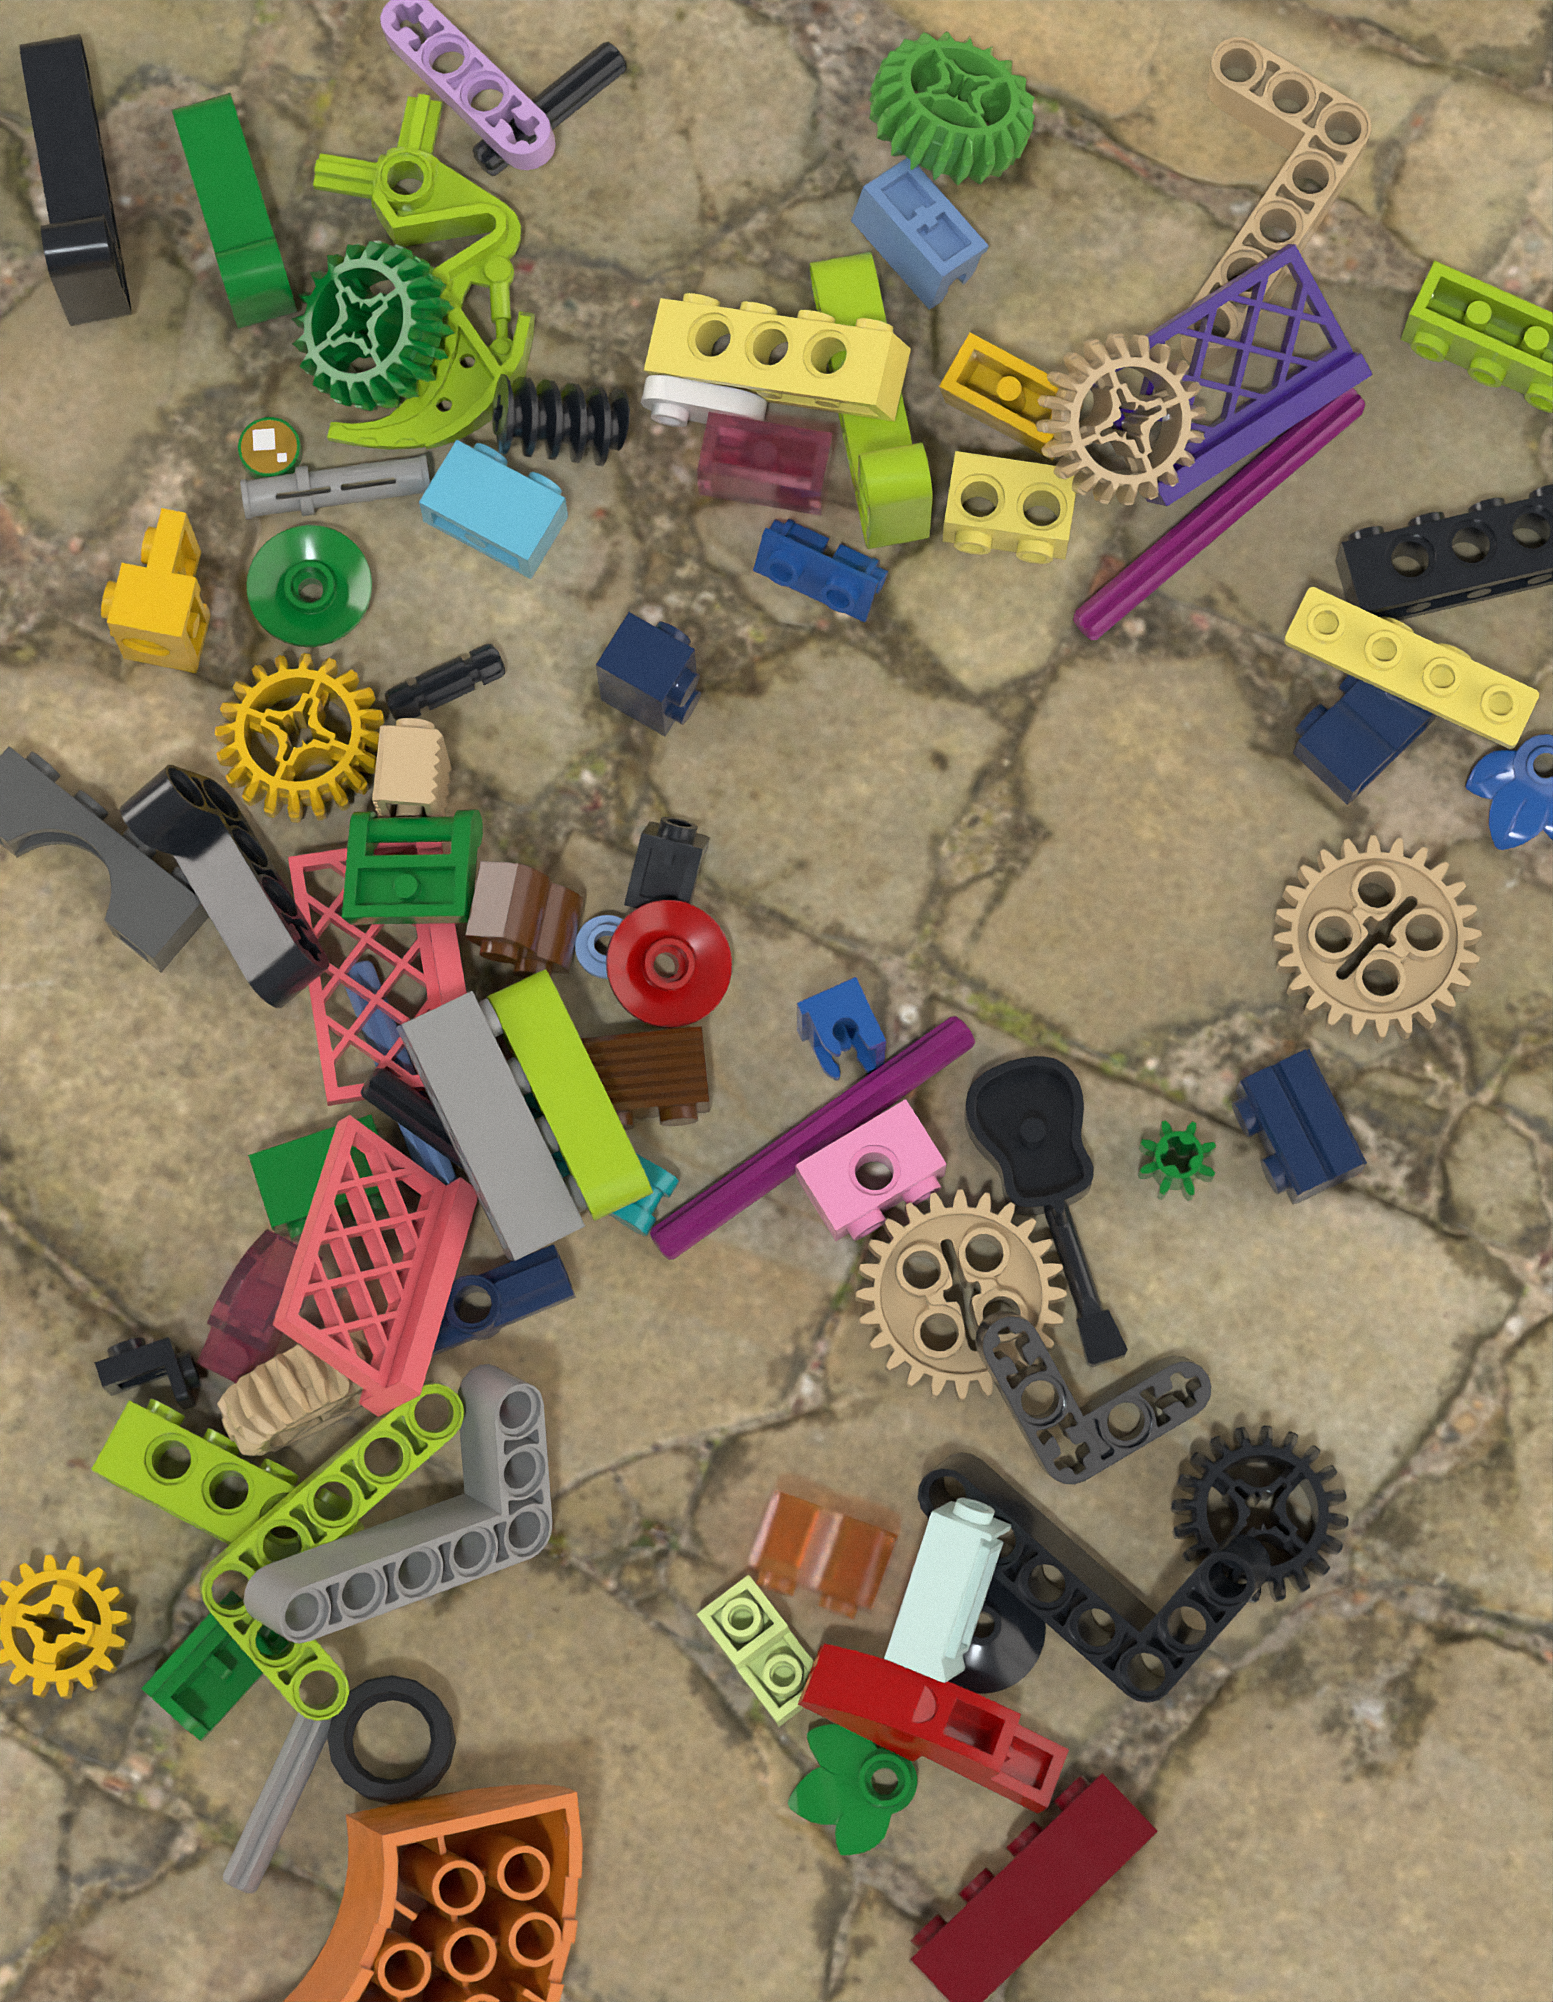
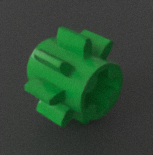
M1166 1120L1162 1121L1159 1130L1161 1139L1158 1144L1147 1139H1142L1139 1150L1143 1154L1152 1157L1151 1163L1144 1165L1139 1170L1138 1177L1139 1179L1151 1177L1155 1179L1160 1185L1157 1197L1160 1200L1167 1195L1169 1190H1181L1185 1199L1190 1201L1195 1194L1193 1182L1196 1178L1204 1182H1212L1216 1172L1211 1167L1203 1165L1202 1162L1204 1158L1214 1153L1216 1144L1215 1142H1207L1201 1145L1194 1136L1197 1123L1193 1121L1187 1126L1185 1132H1173L1171 1125ZM1174 1148L1179 1157L1190 1155L1191 1159L1185 1173L1180 1174L1175 1165L1164 1167L1163 1163L1169 1149Z

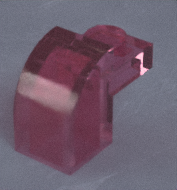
M266 1229L250 1246L227 1280L209 1316L207 1324L211 1326V1329L197 1362L198 1364L237 1383L240 1377L254 1371L256 1366L273 1359L283 1332L273 1326V1322L298 1244ZM319 1256L320 1261L322 1263L323 1257ZM308 1296L304 1297L299 1313L303 1310Z

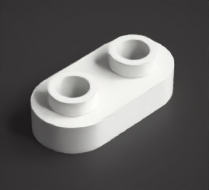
M668 375L648 376L641 399L642 406L652 411L651 419L658 423L673 427H685L688 420L712 425L711 430L713 432L736 439H745L748 437L749 431L762 429L768 404L764 398L748 391Z

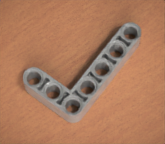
M491 1364L479 1365L470 1370L463 1378L458 1389V1396L463 1403L464 1418L460 1428L465 1494L264 1566L256 1571L246 1586L244 1604L247 1612L254 1619L287 1640L295 1643H304L526 1561L539 1554L547 1545L552 1533V1510L544 1403L538 1389Z

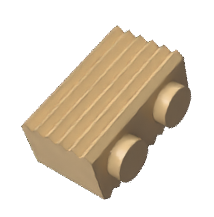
M402 718L396 721V726H380L372 797L379 818L446 816L444 809L448 807L446 796L449 795L447 785L451 782L448 773L452 768L443 735L437 729H434L435 725L432 722L416 718Z

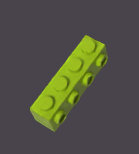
M1434 260L1409 313L1400 340L1410 344L1411 349L1424 359L1433 362L1447 360L1467 369L1468 375L1475 381L1494 388L1503 385L1523 394L1525 400L1533 407L1553 413V312Z

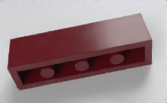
M1103 1773L1092 1783L1081 1774L1054 1801L1062 1812L1044 1830L1033 1821L1006 1847L1015 1858L995 1876L985 1867L958 1894L966 1905L949 1922L938 1913L910 1940L919 1951L909 1962L947 2002H984L1158 1832Z

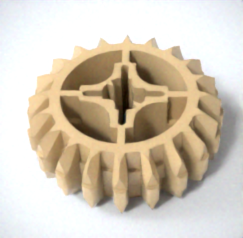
M1110 333L1105 347L1098 339H1088L1084 342L1085 359L1075 352H1067L1063 356L1064 363L1070 372L1068 376L1055 371L1047 375L1048 381L1051 385L1058 388L1056 397L1041 395L1038 399V404L1044 408L1052 409V419H1042L1035 426L1039 432L1054 434V439L1047 442L1041 451L1045 457L1050 458L1063 455L1056 464L1054 474L1061 479L1074 476L1072 491L1075 493L1086 495L1093 489L1096 502L1109 504L1114 495H1116L1120 504L1133 505L1137 492L1146 499L1152 500L1158 497L1159 487L1157 479L1169 486H1175L1179 483L1178 474L1173 467L1174 463L1191 467L1195 463L1192 454L1184 449L1187 442L1201 443L1205 439L1200 431L1191 430V419H1201L1205 417L1207 412L1204 407L1189 405V399L1196 396L1202 387L1195 381L1180 383L1186 375L1189 365L1185 360L1176 359L1169 362L1171 348L1166 344L1157 343L1150 349L1147 336L1135 334L1127 344L1123 334ZM1132 367L1149 379L1157 392L1150 396L1140 394L1134 397L1129 391L1127 384L1119 382L1115 369ZM1091 388L1094 399L1093 409L1088 417L1079 422L1083 400ZM1119 408L1135 410L1130 412L1129 417L1121 422L1123 431L1109 428L1113 426L1114 421L1121 417ZM1162 418L1159 437L1151 449L1149 442L1150 429L1157 420ZM1110 442L1116 455L1124 457L1128 468L1118 471H1109L1093 460L1085 446L1091 443L1104 444Z
M363 1330L349 1333L357 1356L370 1365L373 1355ZM297 1344L294 1348L282 1354H277L270 1361L256 1366V1369L251 1373L240 1377L237 1383L227 1388L217 1405L223 1417L221 1420L231 1441H235L242 1455L262 1456L268 1452H276L288 1445L293 1446L307 1437H313L318 1432L334 1426L342 1419L352 1416L355 1411L363 1407L359 1404L363 1388L302 1345Z

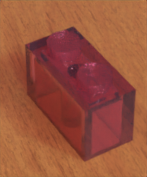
M709 412L697 468L699 495L821 516L832 461L833 433Z

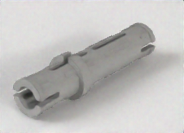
M422 454L419 457L362 463L310 472L307 465L295 467V474L248 481L247 479L240 480L246 519L301 511L302 516L315 515V508L371 502L379 499L425 493L430 484L426 454ZM392 477L396 478L395 480L368 483L347 487L341 486L343 484L357 483ZM321 487H330V489H326V490L307 491V492H300V493H297V494H290V495H283V496H278V495H276V494H278V493H285V492H292V491H304V490H311V489H314V488H321Z

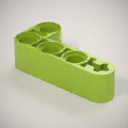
M542 970L487 996L502 1026V1036L512 1056L518 1060L527 1077L531 1092L542 1115L551 1127L563 1159L581 1190L593 1220L596 1221L653 1194L644 1169L547 970Z

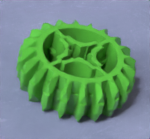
M947 31L937 40L923 32L916 41L904 39L895 51H890L887 58L883 59L870 88L871 96L869 101L871 102V113L869 119L877 124V138L882 141L891 142V156L905 155L910 159V171L921 166L931 171L933 181L941 174L949 175L957 186L967 176L981 185L985 178L990 175L1000 177L1003 171L1009 168V165H1013L1016 159L1021 157L1034 127L1035 115L1032 112L1035 97L1025 90L1027 78L1012 74V60L998 61L993 57V46L982 50L973 46L970 36L964 42L954 41Z

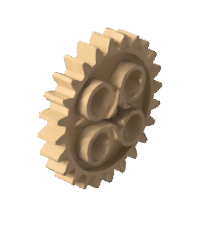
M1371 835L1365 852L1359 854L1351 840L1346 839L1341 846L1340 860H1337L1326 849L1320 851L1317 858L1321 870L1320 873L1304 864L1300 867L1297 876L1305 889L1287 885L1282 897L1295 909H1277L1274 917V922L1289 929V931L1274 935L1272 947L1290 952L1289 955L1278 961L1276 971L1283 974L1296 973L1297 977L1290 984L1286 993L1289 997L1304 992L1308 993L1310 999L1303 1013L1306 1017L1316 1013L1321 1008L1329 1012L1325 1024V1030L1328 1032L1335 1028L1342 1019L1349 1022L1350 1040L1355 1041L1363 1026H1371L1376 1042L1382 1043L1390 1025H1394L1398 1034L1405 1040L1412 1033L1413 1018H1416L1428 1030L1434 1026L1436 1017L1432 1006L1448 1014L1453 1011L1456 1002L1447 989L1466 993L1471 981L1458 969H1475L1479 963L1480 957L1473 952L1465 950L1464 947L1478 943L1482 932L1463 926L1464 923L1474 917L1477 907L1476 905L1468 904L1457 905L1456 900L1463 893L1466 884L1463 881L1446 886L1442 882L1449 867L1446 861L1437 865L1431 871L1426 868L1424 864L1427 858V848L1422 847L1412 859L1403 856V839L1397 838L1390 852L1386 853L1381 852L1376 835ZM1367 883L1379 884L1388 892L1390 904L1381 908L1370 907L1360 898L1358 888ZM1413 899L1416 902V907L1393 927L1385 945L1381 943L1376 945L1347 979H1338L1336 972L1360 951L1367 934H1376L1405 900ZM1417 925L1430 929L1436 936L1437 947L1428 951L1417 950L1407 941L1406 929ZM1326 927L1335 928L1345 936L1348 947L1342 952H1327L1316 942L1315 932ZM1372 970L1383 971L1392 979L1395 987L1394 992L1386 996H1377L1370 993L1363 984L1362 975Z
M963 1189L957 1190L953 1205L949 1208L944 1207L936 1192L930 1194L929 1213L925 1215L911 1202L906 1204L904 1210L908 1225L903 1227L896 1221L888 1218L884 1222V1228L892 1241L887 1244L871 1239L868 1244V1249L880 1260L879 1264H860L858 1274L874 1282L873 1287L856 1291V1301L873 1305V1311L859 1318V1327H878L880 1331L869 1344V1350L873 1352L889 1347L893 1354L889 1358L885 1370L890 1373L903 1364L909 1367L910 1372L906 1387L909 1389L913 1388L923 1376L931 1379V1398L936 1399L939 1396L945 1383L954 1385L958 1402H964L969 1384L976 1383L985 1399L990 1398L993 1392V1380L978 1351H972L968 1346L960 1306L957 1302L953 1301L946 1303L944 1296L948 1295L952 1288V1278L940 1244L942 1241L948 1240L953 1245L962 1287L965 1290L975 1289L977 1295L972 1297L968 1309L976 1332L983 1321V1310L985 1307L995 1302H1002L1011 1306L1016 1314L1024 1317L1032 1324L1045 1347L1050 1351L1054 1343L1041 1330L1043 1327H1060L1064 1320L1062 1316L1048 1309L1049 1304L1057 1303L1066 1298L1065 1290L1048 1286V1280L1062 1272V1264H1043L1041 1259L1053 1244L1051 1239L1032 1244L1028 1237L1033 1231L1036 1221L1032 1218L1018 1227L1012 1224L1011 1219L1014 1214L1015 1204L1011 1202L998 1215L990 1212L991 1199L990 1194L986 1192L980 1198L976 1208L967 1206ZM981 1240L992 1243L1000 1253V1265L990 1272H980L972 1268L965 1256V1249L969 1244ZM914 1257L929 1259L935 1264L939 1279L933 1286L926 1289L912 1287L903 1276V1265ZM931 1319L947 1321L955 1331L956 1342L952 1348L946 1351L937 1352L931 1350L924 1345L920 1337L921 1326ZM1021 1332L999 1335L1000 1343L997 1347L993 1348V1352L1001 1350L1012 1359L1014 1365L1018 1364L1022 1368L1038 1365L1036 1360L1032 1365H1028L1019 1355L1015 1347V1341L1022 1336ZM1015 1374L1007 1375L1006 1380L1009 1382Z

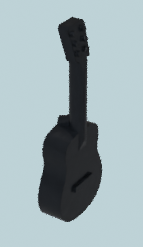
M1032 1056L1010 1060L986 1071L972 1083L967 1093L964 1112L965 1127L976 1149L998 1172L1006 1204L1010 1202L1015 1204L1014 1213L1023 1216L1045 1215L1079 1316L1076 1319V1326L1086 1364L1093 1368L1124 1358L1128 1349L1109 1309L1103 1310L1069 1209L1070 1205L1081 1200L1089 1193L1094 1177L1093 1164L1083 1146L1081 1138L1084 1101L1080 1082L1066 1064L1055 1058Z

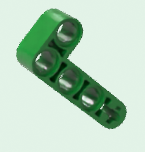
M231 93L172 109L237 328L242 329L296 313L297 309Z

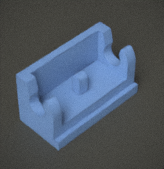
M909 158L904 159L863 186L851 219L852 223L929 310L943 301L949 286L957 278L962 284H965L971 278L981 255L989 247L920 167L910 171Z

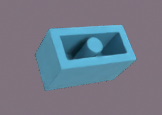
M456 439L419 501L423 522L532 579L568 519L566 499L561 496V488L541 474L530 472L528 477L507 467V459L489 446L476 443L474 448Z

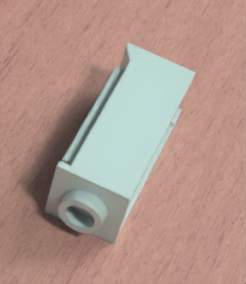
M958 1498L956 1502L950 1501L931 1512L884 1659L943 1683L964 1671L965 1664L962 1655L969 1650L1004 1542L997 1538L1010 1531L1011 1524L993 1518L995 1513L993 1508L976 1500Z

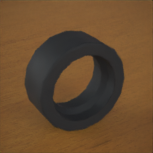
M394 1675L368 1679L349 1691L346 1705L339 1714L331 1718L327 1736L331 1762L343 1782L365 1798L387 1804L418 1799L434 1789L451 1766L456 1744L452 1718L439 1697L416 1680ZM394 1700L408 1703L421 1712L429 1725L431 1743L428 1756L417 1770L406 1777L390 1780L376 1777L362 1767L355 1755L353 1736L356 1724L365 1711L378 1703Z

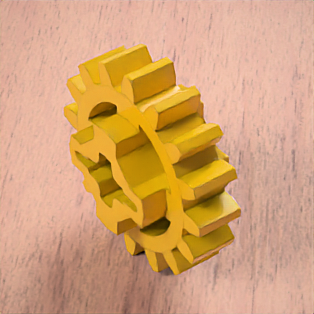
M52 1554L45 1555L44 1571L37 1573L27 1563L21 1564L19 1568L24 1580L18 1586L2 1580L0 1583L1 1590L8 1596L5 1605L0 1604V1643L4 1647L0 1651V1667L9 1666L14 1663L16 1667L12 1671L9 1681L17 1687L26 1683L30 1677L34 1678L32 1685L33 1694L37 1697L44 1698L51 1684H56L61 1698L72 1699L73 1683L80 1681L88 1690L94 1691L97 1689V1682L93 1673L99 1667L113 1674L118 1669L115 1663L108 1657L111 1650H126L129 1647V1642L116 1635V1627L124 1626L131 1622L130 1614L114 1611L113 1605L124 1596L122 1590L118 1587H112L103 1591L101 1586L105 1582L107 1573L97 1567L86 1577L83 1576L84 1560L76 1556H72L66 1570H61L57 1558ZM53 1585L49 1597L33 1606L25 1604L35 1592ZM84 1590L89 1593L98 1607L101 1625L88 1621L81 1608L84 1596H82ZM62 1611H64V1618L71 1622L74 1627L85 1633L83 1635L73 1632L70 1635L59 1634L54 1644L53 1635L32 1621L34 1619L44 1622L47 1619L58 1620ZM16 1629L27 1632L35 1645L32 1658H34L33 1664L24 1656L19 1647ZM83 1648L93 1650L79 1664L64 1669L67 1657Z

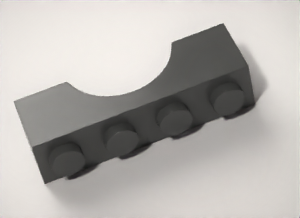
M8 746L0 756V844L17 858L39 847L61 844L84 849L100 859L108 868L111 880L110 903L104 919L115 937L162 973L209 917L183 871L175 867L170 874L151 860L157 853L155 849L140 841L129 828L120 835L103 821L109 814L92 797L82 790H79L72 797L55 783L60 778V774L43 758L32 751L26 758H23Z

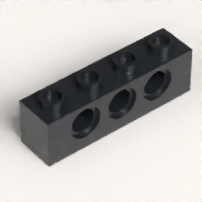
M1553 484L1532 491L1528 495L1529 499L1506 504L1504 498H1491L1469 507V513L1445 518L1443 512H1431L1413 518L1408 522V527L1385 532L1382 526H1372L1351 533L1347 537L1348 541L1341 543L1335 560L1346 602L1378 617H1389L1400 621L1553 585ZM1521 528L1531 529L1541 537L1543 546L1535 549L1523 547L1516 541L1513 531ZM1461 542L1473 544L1482 553L1483 560L1476 563L1464 562L1455 555L1452 546ZM1397 557H1410L1420 564L1423 573L1416 577L1402 576L1394 569L1391 561Z

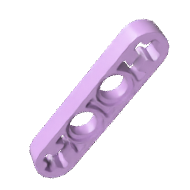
M390 0L382 10L380 20L387 43L442 100L509 165L516 169L531 170L547 163L553 156L556 147L555 136L550 121L536 104L428 0ZM406 19L413 24L420 22L427 40L421 44L419 37L410 28H400L401 22ZM458 52L465 57L459 69L452 73L443 74L432 69L434 61L443 53ZM494 89L503 94L501 103L490 111H478L471 107L472 99L483 90ZM514 118L516 126L525 135L532 136L535 134L537 140L530 145L524 140L516 142L512 128L508 123Z

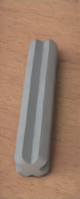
M300 1713L297 1714L223 1873V1881L226 1884L245 1893L253 1894L257 1891L327 1740L331 1718L315 1721L305 1718Z

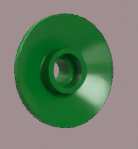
M302 525L278 533L259 549L248 571L246 583L247 597L250 608L258 623L276 639L298 647L324 646L340 640L349 634L363 619L372 596V576L364 554L349 537L328 527ZM310 584L319 585L323 589L322 596L313 602L305 601L300 597L302 589Z

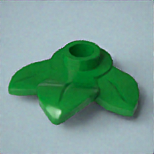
M838 1724L822 1725L811 1729L806 1734L807 1741L820 1767L812 1770L795 1787L788 1799L789 1809L809 1822L821 1825H836V1846L841 1856L856 1855L870 1851L885 1838L891 1815L906 1808L913 1800L918 1784L915 1767L910 1760L886 1748L877 1749L872 1741ZM883 1769L893 1772L898 1781L896 1789L886 1795L876 1792L871 1783L873 1775Z

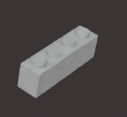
M473 991L397 1026L396 1029L507 1260L516 1261L585 1227L579 1214L588 1209L585 1199L571 1174L563 1178L561 1177L551 1154L560 1150L557 1140L545 1117L540 1116L534 1119L523 1096L531 1092L530 1084L518 1060L513 1057L506 1061L495 1037L503 1034V1029L488 999L477 1002Z

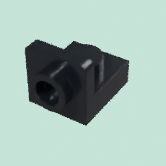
M662 817L660 823L649 822L641 833L624 905L637 909L648 903L662 900H675L691 904L702 859L707 851L710 837L696 833L697 825L679 818Z

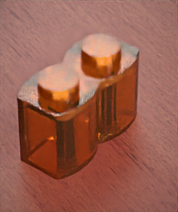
M775 1490L747 1565L750 1570L759 1573L757 1585L787 1597H793L796 1587L821 1596L818 1603L819 1608L840 1617L854 1620L858 1610L872 1614L898 1543V1535Z

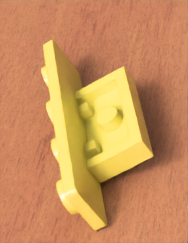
M1315 587L1307 590L1284 639L1287 646L1508 749L1516 746L1539 698V692L1536 689L1473 661L1467 653L1454 646L1444 643L1436 644L1415 634L1409 626L1396 619L1378 617Z

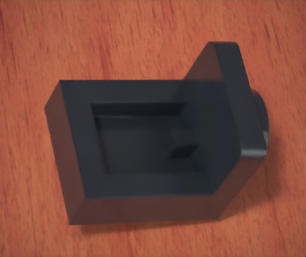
M143 1337L126 1340L107 1349L109 1358L95 1362L101 1385L111 1396L168 1376L175 1399L181 1408L186 1410L196 1406L191 1389L200 1387L202 1384L193 1356L189 1349L179 1352L170 1337L146 1344Z

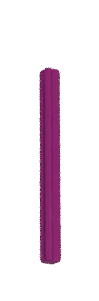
M1351 388L1290 428L1075 611L1073 618L1077 628L1092 641L1100 638L1360 417L1366 406L1362 397L1355 389Z
M952 1016L653 1227L650 1235L658 1250L668 1260L676 1259L796 1173V1164L870 1121L972 1049L975 1045L972 1032L964 1021L957 1016Z

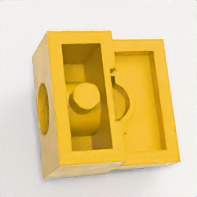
M161 508L157 528L148 526L142 542L141 563L147 564V567L121 563L117 582L108 581L101 604V617L107 619L110 636L114 637L124 659L197 674L211 613L207 604L202 603L199 595L201 588L195 575L201 549L185 512Z

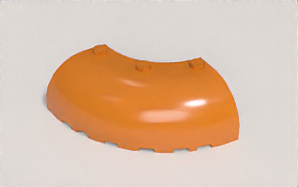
M547 1784L496 1786L439 1794L346 1814L348 1868L344 1894L336 1921L314 1965L283 2002H560L564 1984L561 1983L571 1943L575 1944L578 1920L575 1919L578 1878L582 1879L583 1844L576 1791L563 1786Z

